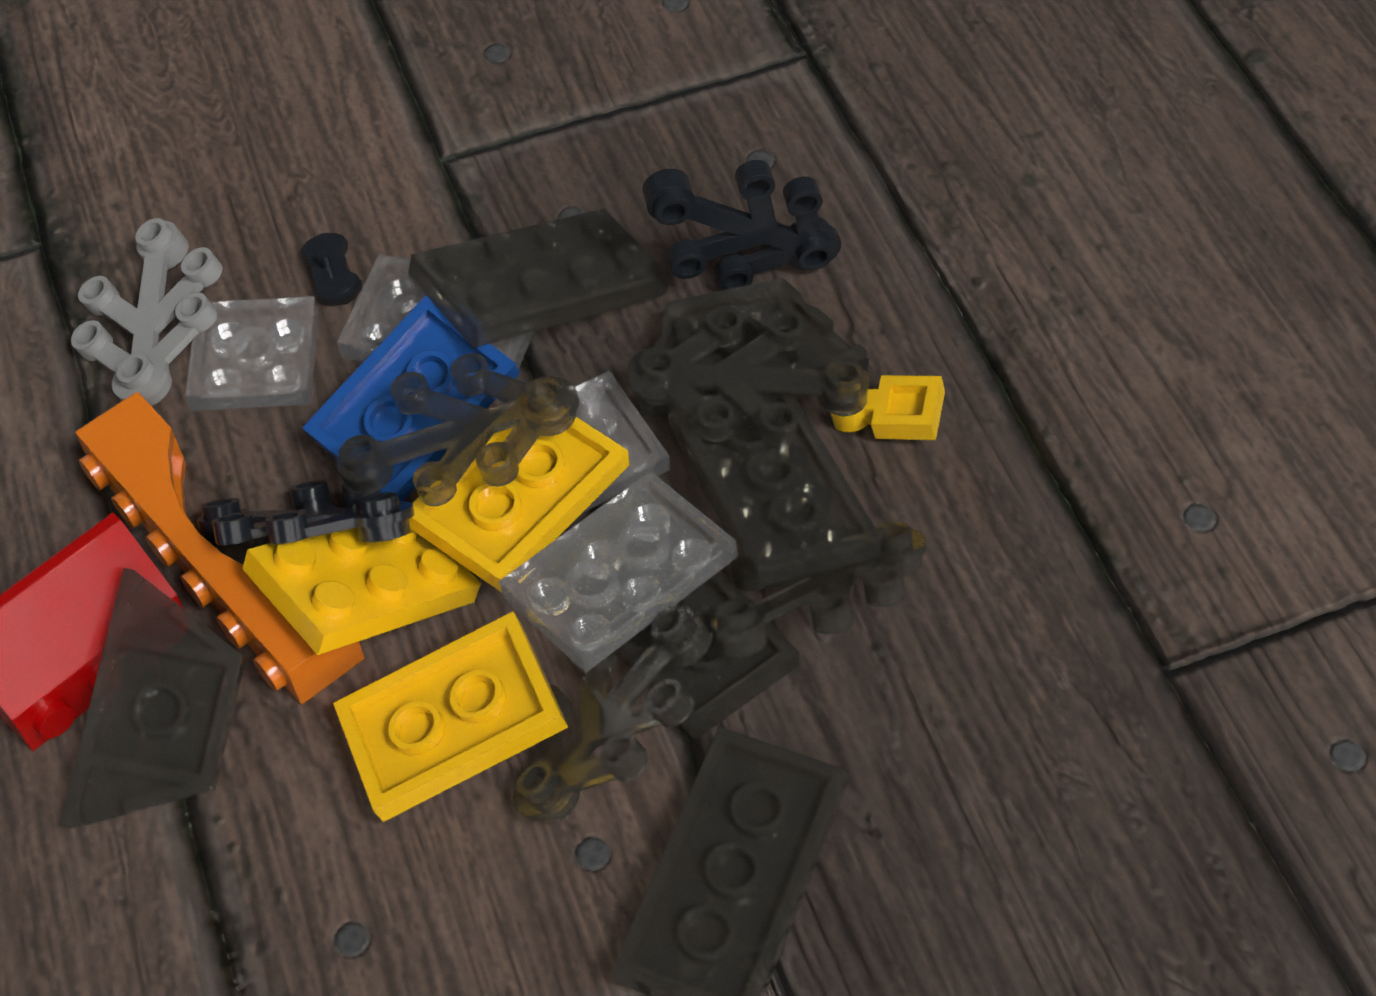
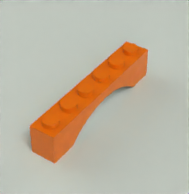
M138 391L75 431L86 454L78 462L91 483L99 491L109 486L116 494L111 500L125 522L132 529L142 524L150 533L145 536V539L160 562L167 568L176 563L183 570L184 574L180 576V579L196 603L202 608L212 603L220 612L216 620L231 643L237 649L242 648L246 644L250 646L257 654V657L253 659L255 667L274 691L277 692L285 686L302 705L365 659L360 642L317 655L243 571V565L221 553L198 533L186 516L183 489L186 462L172 428Z

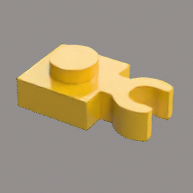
M881 375L878 389H867L864 384L857 381H843L837 384L836 390L841 404L854 405L845 409L832 408L831 417L836 430L855 432L867 425H871L875 439L936 440L945 395L942 376Z

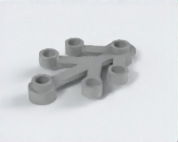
M160 218L146 221L140 226L135 236L137 251L144 259L137 308L122 299L119 291L104 276L90 278L81 286L78 292L80 302L93 315H104L133 335L131 354L114 345L113 337L95 320L84 322L76 328L71 336L72 346L85 360H97L115 373L112 379V390L121 401L138 391L151 406L160 402L171 388L172 377L169 373L171 361L199 333L209 329L216 321L217 309L200 291L204 287H208L216 282L223 270L220 261L208 248L200 247L187 254L189 249L188 240L174 223ZM182 261L181 271L185 276L164 296L167 271ZM177 317L180 322L158 343L161 331Z

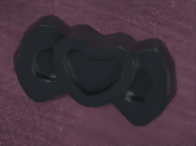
M321 233L309 239L301 248V257L308 265L315 285V298L319 303L327 306L349 304L362 291V280L357 274L350 271L345 257L348 251V241L343 235L337 233Z

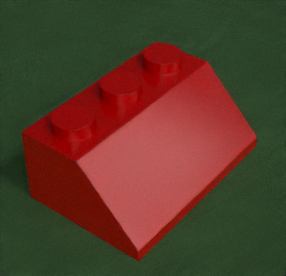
M113 512L0 595V716L32 752L47 740L63 734L77 717L103 697L110 696L120 690L130 676L157 655L165 654L173 649L181 637L192 629L191 623L175 591L124 523Z

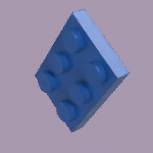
M426 294L302 429L313 441L359 479L377 478L380 482L381 493L396 492L398 493L399 501H404L520 374V371L515 362Z

